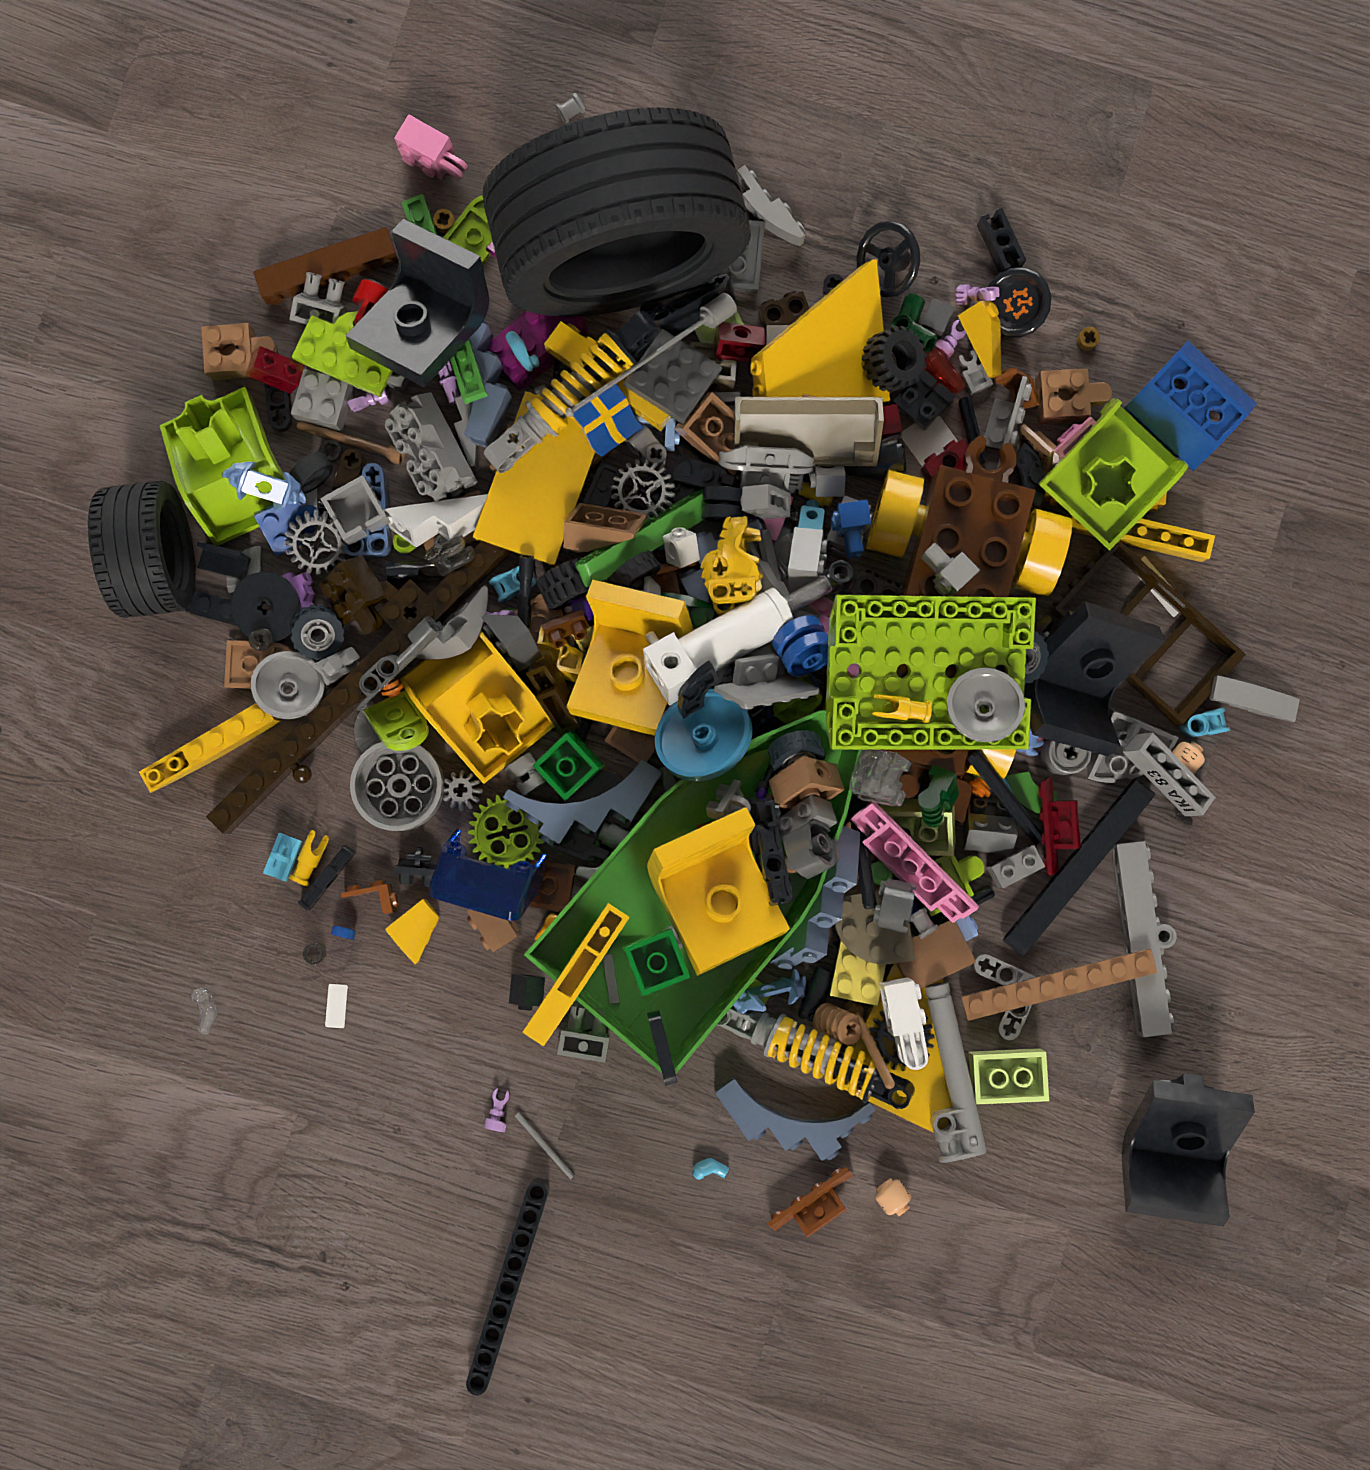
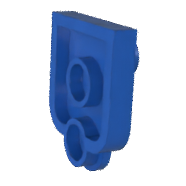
M298 501L297 504H286L284 508L275 511L272 504L254 512V517L275 556L285 553L289 547H292L284 544L286 539H291L285 535L286 530H292L289 527L290 522L298 524L296 521L297 515L305 520V511L310 513V517H314V510L318 509L313 505H303L302 502ZM310 525L300 533H313L315 531L314 527L317 525ZM297 540L298 546L303 545V541Z

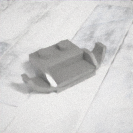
M746 444L736 447L729 452H720L719 464L733 470H741L739 486L741 489L745 486L770 484L788 492L790 473L806 474L813 470L814 457H809L803 451L794 447L778 448L749 446Z

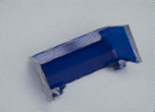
M456 829L442 846L430 882L429 895L434 899L504 920L515 921L520 919L542 888L547 855L542 854L534 865L527 861H518L507 869L466 857L467 849L460 843L461 830Z

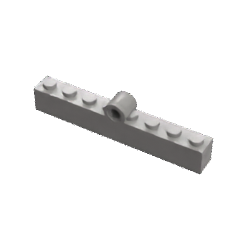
M1145 841L1115 844L1111 851L1125 952L1129 954L1150 948L1158 972L1129 980L1136 1032L1141 1037L1172 1034L1171 1027H1174V1019L1172 1013H1169L1168 1008L1171 997L1169 990L1165 987L1167 970L1165 965H1162L1161 955L1164 954L1165 948H1170L1174 945L1177 935L1174 928L1170 925L1160 924L1159 918L1155 915L1157 898L1155 893H1152L1151 884L1154 883V875L1152 870L1149 869L1148 860L1151 858L1149 846H1146ZM1163 931L1164 938L1160 941L1158 934Z

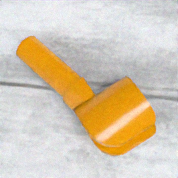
M550 913L547 916L545 924L535 936V940L541 936L558 914Z

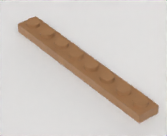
M1149 948L961 996L967 1020L969 1021L1158 972L1152 951Z

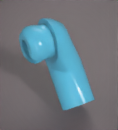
M707 1158L694 1165L692 1174L698 1180L711 1173L725 1178L729 1167L713 1158Z

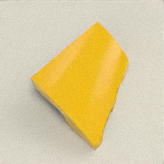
M541 624L537 640V647L542 655V658L539 660L551 656L564 680L576 682L581 668L583 653L577 648L569 646L567 641L565 646L557 649L554 648L553 644L549 643Z
M422 899L385 930L414 964H417L440 916L426 899Z

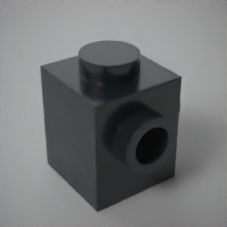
M511 974L509 1003L518 1005L519 1010L531 1011L533 1006H540L544 997L545 977Z

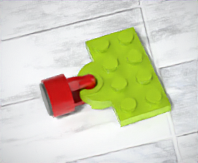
M363 279L360 281L352 298L353 302L360 307L358 311L343 314L334 324L311 315L292 355L293 360L381 398L393 371L350 349L346 334L389 289L375 280Z

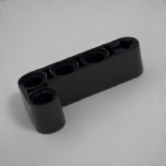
M721 274L665 306L659 301L651 300L643 303L639 310L644 311L660 329V332L664 329L675 337L700 320V308L720 294L727 293L734 301L736 297L730 277L726 274Z

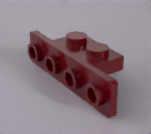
M1046 777L1041 780L1038 786L1039 797L1042 798L1043 807L1040 809V819L1044 821L1042 843L1046 846L1043 863L1045 865L1044 868H1047V874L1053 875L1059 870L1057 849H1079L1081 847L1077 800H1054L1052 777Z

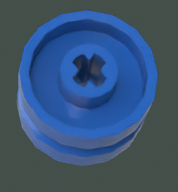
M814 615L801 616L788 622L778 630L773 638L772 646L775 652L782 659L787 672L794 677L811 674L827 664L828 634L825 633L824 626L819 618Z

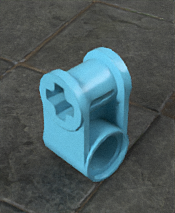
M519 566L506 573L497 575L489 581V584L495 588L499 597V603L506 602L519 594ZM534 572L532 579V587L536 583V574Z
M1225 708L1190 716L1184 724L1180 725L1181 733L1188 738L1207 734L1213 735L1231 730L1226 724ZM1192 721H1195L1198 725L1196 732L1191 729Z

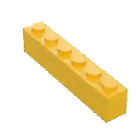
M561 321L544 343L546 351L568 367H570L572 362H577L582 368L584 365L580 360V355L586 353L593 359L594 357L589 347L592 344L597 346L599 344L590 337L584 338L579 334L580 331L570 323L566 325ZM612 370L615 377L619 376L614 370ZM628 376L617 382L616 385L627 398L632 412L659 431H662L671 416L623 386Z
M1068 512L1067 517L1072 519V532L1094 537ZM1141 518L1120 541L1126 545L1203 562L1210 559L1215 536Z

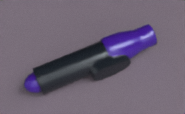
M771 763L768 765L763 779H759L755 788V796L760 799L766 798L770 787L769 780L776 773L773 771Z

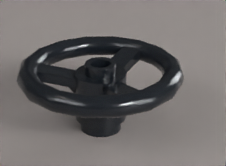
M892 220L878 222L866 231L859 243L856 256L857 268L866 263V252L878 258L879 266L885 271L884 288L880 287V296L884 298L899 296L910 288L917 277L921 262L920 248L914 233L904 224ZM887 230L898 232L905 238L897 247H886L884 249L871 243L873 237ZM910 265L909 272L903 282L894 287L895 271H903Z

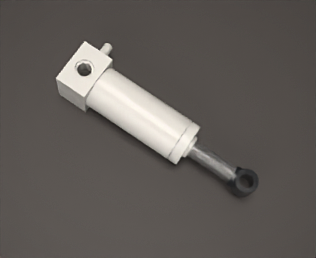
M836 561L831 564L828 571L822 574V577L784 598L775 588H770L755 596L750 602L735 607L677 639L673 632L659 640L656 634L651 631L646 634L650 645L643 649L645 667L670 706L678 701L680 691L688 678L708 660L713 665L715 671H718L736 659H740L772 641L780 628L794 620L792 613L796 610L803 608L829 592L846 591L852 583L853 568L846 561ZM838 573L843 574L846 578L838 579L835 575Z

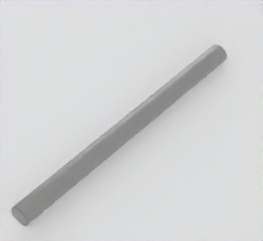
M518 1112L515 1115L516 1119L571 1180L575 1175Z

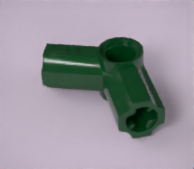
M909 293L904 297L898 316L892 320L891 328L903 326L906 330L911 329L913 335L920 337L919 342L924 344V353L931 352L935 348L938 338L936 334L918 325L925 300L917 294Z

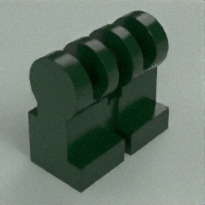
M932 765L929 771L931 783L928 789L919 794L918 801L924 823L929 827H938L944 822L946 809L952 810L960 793L956 773Z

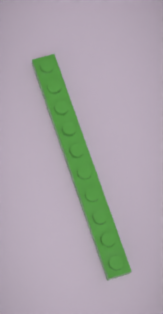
M424 194L402 202L407 221L437 235ZM469 339L450 359L465 404L488 396L474 349Z

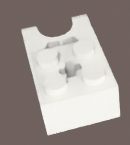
M908 977L880 982L879 988L887 1029L895 1038L898 1057L910 1069H922L928 1062V1052L922 1025L926 1024L924 1010L920 1009L918 999H921L919 984H916L914 980Z

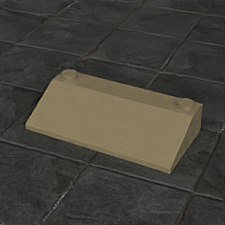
M735 397L734 448L746 444L762 447H794L803 451L809 457H814L813 466H877L884 423L882 397Z

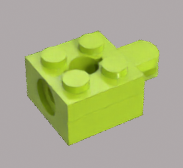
M938 856L933 859L970 897L974 895L968 882L980 877L984 873V863L980 858L968 856L957 861L955 856ZM927 908V914L929 916H933L941 912L938 908L934 909L933 911H930Z

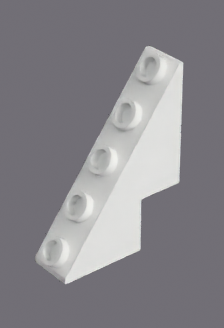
M488 494L387 508L384 511L391 521L388 524L389 528L415 547L420 546L438 533L450 542L455 543L476 529Z

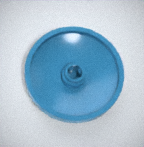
M709 689L704 698V707L687 718L683 719L680 715L678 701L673 703L664 713L655 734L657 755L667 770L681 779L706 781L719 777L731 770L745 755L752 738V721L746 709L739 707V704L734 701L724 699L714 689Z

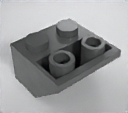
M491 614L482 616L486 625L483 627V630L492 639L490 642L498 652H501L502 657L511 667H515L518 673L542 658L530 631L518 616Z
M970 797L963 827L964 850L1012 855L1018 835L1015 819L1000 800Z

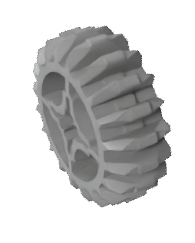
M636 459V467L633 468L628 462L626 463L629 469L627 472L622 468L619 469V472L623 475L622 478L614 476L613 479L619 483V486H611L612 490L618 491V493L611 495V498L613 500H620L614 504L616 509L624 507L622 510L648 514L647 520L650 518V515L657 518L659 510L663 513L666 511L663 508L664 504L669 507L672 506V502L667 500V497H675L673 492H668L675 485L674 483H666L672 478L670 474L662 476L666 471L665 467H661L657 471L658 463L656 461L649 467L648 459L644 460L643 466H641L639 459ZM650 473L658 479L643 482L638 474ZM632 478L634 489L625 497V486L628 480ZM638 481L644 488L649 487L646 491L648 502L641 494L637 496L640 492ZM662 485L661 498L654 505L652 494ZM643 501L648 509L636 510L628 504Z
M314 510V517H310V513L305 511V520L297 515L296 521L298 524L290 522L289 527L292 530H286L285 535L291 539H286L284 544L292 546L286 549V553L295 554L291 558L292 563L300 560L298 564L299 569L307 565L308 573H311L312 567L316 568V573L320 574L321 567H324L328 573L330 572V564L334 568L338 565L336 559L340 562L345 561V557L341 553L347 554L343 546L348 544L342 539L333 522L334 520L332 518L330 520L327 519V511L323 512V517L318 516V510ZM310 525H318L313 533H300ZM325 527L335 534L338 544L332 543V540L325 537ZM321 532V543H319V545L316 547V551L314 552V541L316 540V538H318V535ZM297 540L303 541L302 544L310 548L309 557L300 550ZM322 551H334L326 558L317 559L318 554Z

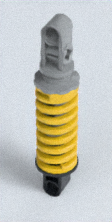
M639 311L615 334L607 328L605 333L597 340L599 345L603 346V350L597 345L592 344L589 350L594 357L593 359L586 353L580 355V360L584 365L583 368L577 362H572L570 364L572 373L563 370L560 373L563 379L562 382L553 379L551 381L552 391L547 388L541 390L544 398L538 394L530 401H527L526 405L529 411L524 416L520 415L517 418L518 421L484 451V456L498 473L508 471L534 445L543 442L542 439L547 434L557 437L560 430L568 425L565 413L566 408L571 409L603 387L605 383L602 379L608 383L616 377L612 370L620 375L626 371L624 366L628 370L637 364L634 356L658 336L660 332L658 326L644 311Z
M732 1006L727 1015H724L717 1024L740 1037L751 1040V1043L754 1045L759 1044L765 1047L764 1056L775 1058L777 1055V1060L782 1063L789 1059V1066L792 1068H796L801 1064V1071L805 1074L813 1069L814 1078L820 1079L825 1075V1083L829 1085L837 1080V1088L840 1090L846 1089L849 1085V1094L852 1096L856 1095L864 1103H867L872 1096L896 1109H904L909 1105L915 1093V1087L911 1081L891 1072L890 1074L895 1085L892 1089L886 1088L871 1056H868L866 1060L869 1063L867 1066L863 1064L866 1056L863 1051L858 1053L855 1060L851 1058L854 1051L852 1046H848L844 1054L839 1053L842 1045L841 1041L836 1040L832 1046L828 1044L830 1040L828 1035H824L822 1040L817 1039L818 1032L815 1029L811 1030L810 1035L804 1033L806 1029L804 1024H800L797 1030L795 1029L797 1022L786 1017L785 1014H781L778 1019H774L766 1012L760 1013L755 1010H747L744 1014L738 1013L736 1008ZM897 1091L904 1092L906 1097L900 1096Z

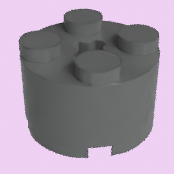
M813 820L783 836L787 855L785 858L787 867L790 870H796L807 879L832 868L840 860L838 843L835 838L831 840L827 833L830 829L823 822Z
M890 878L887 879V882L881 881L879 898H883L881 906L876 905L873 918L874 922H878L877 927L907 933L908 927L903 925L904 923L909 924L915 893H912L911 890L916 891L917 884Z

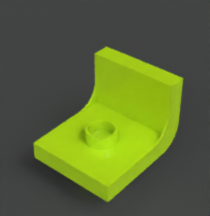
M246 387L211 401L206 400L203 395L184 402L185 409L181 415L160 425L178 490L190 512L215 546H219L260 527L254 517V512L273 504V501L248 493L241 500L238 499L236 488L228 482V478L222 477V473L226 469L230 468L234 463L254 461L256 466L252 470L285 480L283 472L268 444L254 400ZM268 481L256 482L255 486L261 492L267 493L271 491L272 485Z
M1112 398L1098 412L1101 414L1098 421L1038 483L1108 550L1181 478L1189 466L1185 461L1176 459L1121 407L1122 402L1115 398Z

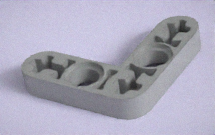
M987 954L977 955L974 958L976 963L972 964L976 973L1001 985L1035 978L1034 975ZM987 958V963L993 967H996V962L999 963L995 969L994 977H991L993 971L984 968L983 971H980L981 966L978 965V962L984 961ZM1004 968H1009L1012 971V978L1004 982L1000 979V971ZM1032 1005L1025 1006L1023 1012L1018 1014L1014 1013L1013 1010L1002 1012L997 1024L998 1034L1006 1040L1017 1038ZM1008 1013L1016 1018H1020L1019 1022L1015 1020L1012 1022L1011 1027L1014 1028V1032H1009L1005 1035L1006 1031L1003 1029L1004 1024L1009 1025L1011 1018L1007 1017Z

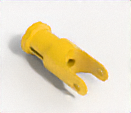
M880 694L873 696L876 699L887 700L893 705L892 713L873 712L872 715L899 720H907L908 718L919 719L923 723H928L932 712L930 700L918 702L911 701L910 698Z
M314 830L309 832L297 857L298 863L293 874L288 877L290 880L304 886H309L308 880L313 869L317 868L329 840V837L325 835L318 848L311 851V843L315 837Z

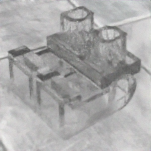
M861 749L850 779V789L853 793L859 794L858 798L863 801L893 807L894 805L901 806L906 793L901 790L903 783L899 779L903 771H909L911 762L895 752Z

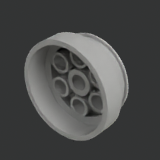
M379 742L367 749L357 760L351 774L350 792L357 811L366 821L381 829L406 831L424 824L438 810L444 795V776L436 758L424 747L418 745L409 750L395 751L387 748L383 742ZM410 758H414L417 763L416 768L412 771H408L405 766L406 761ZM390 760L393 768L389 773H384L382 765L385 761ZM427 777L430 781V786L427 790L422 791L419 787V781ZM403 779L406 782V789L399 793L395 785L397 781ZM375 782L382 784V791L378 795L372 792V785ZM413 799H417L420 803V807L416 812H411L409 809V803ZM389 801H393L396 805V810L392 814H388L385 810V806Z

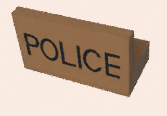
M1025 424L1021 426L1020 448L1023 443L1032 448L1040 458L1043 469L1049 473L1061 460L1054 452L1057 446L1040 431L1034 433Z

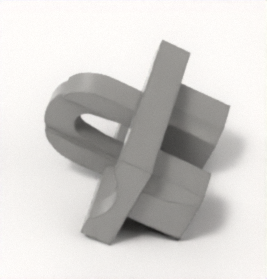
M350 647L316 662L313 667L320 672L325 684L329 685L347 676L359 664L357 661L360 657L354 648Z
M734 779L731 785L720 784L718 786L716 797L721 802L709 801L706 807L708 817L719 820L745 807L750 812L751 806L749 801L744 798V794L739 789L741 785L740 780Z

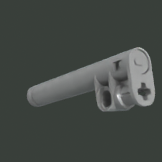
M943 982L926 986L925 991L928 997L929 1009L952 1106L935 1111L930 1118L935 1140L939 1142L941 1156L938 1157L939 1162L946 1163L985 1154L987 1149L953 1000L949 993V983ZM942 1117H947L948 1125L942 1129L938 1128V1120Z

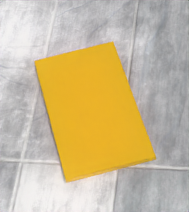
M525 391L514 424L518 421L517 418L520 415L524 416L529 411L526 402L535 397V394ZM567 416L568 425L560 430L557 437L547 434L543 437V442L534 445L508 471L504 473L496 471L473 538L521 555L534 556L536 560L555 566L564 541V521L577 505L595 455V451L589 445L581 426L575 419Z

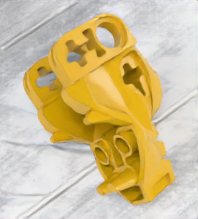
M747 516L726 517L717 549L707 553L700 566L701 569H704L701 575L702 578L706 579L704 586L707 588L708 595H710L713 601L715 613L718 616L736 607L735 603L743 604L750 602L763 591L760 581L763 579V575L759 573L756 565L759 563V558L747 553L749 542L761 541L760 530L749 527ZM731 603L730 608L725 611L717 607L718 604Z

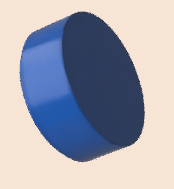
M336 925L331 930V935L354 940L356 934L355 930Z

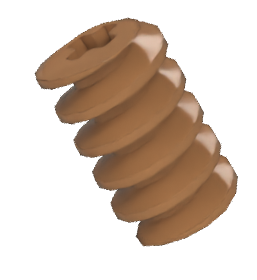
M823 1003L816 1009L813 1018L815 1030L846 1045H852L860 1039L862 1032L860 1020L856 1015L831 1003Z

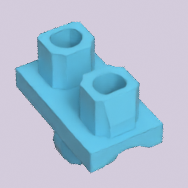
M278 833L263 873L287 882L303 841Z

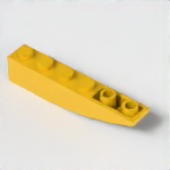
M255 703L139 771L148 790L152 793L224 756L282 721L280 718L267 714Z
M606 904L522 1033L544 1047L630 918L611 904Z

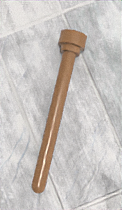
M299 421L296 425L300 431L384 455L387 459H390L391 463L401 465L405 458V453H399L395 445L387 447L303 421Z
M850 1000L845 1003L843 1010L853 1013L859 1018L862 1032L861 1037L885 1087L892 1089L895 1085L894 1080L863 1019L864 1008L861 1002Z

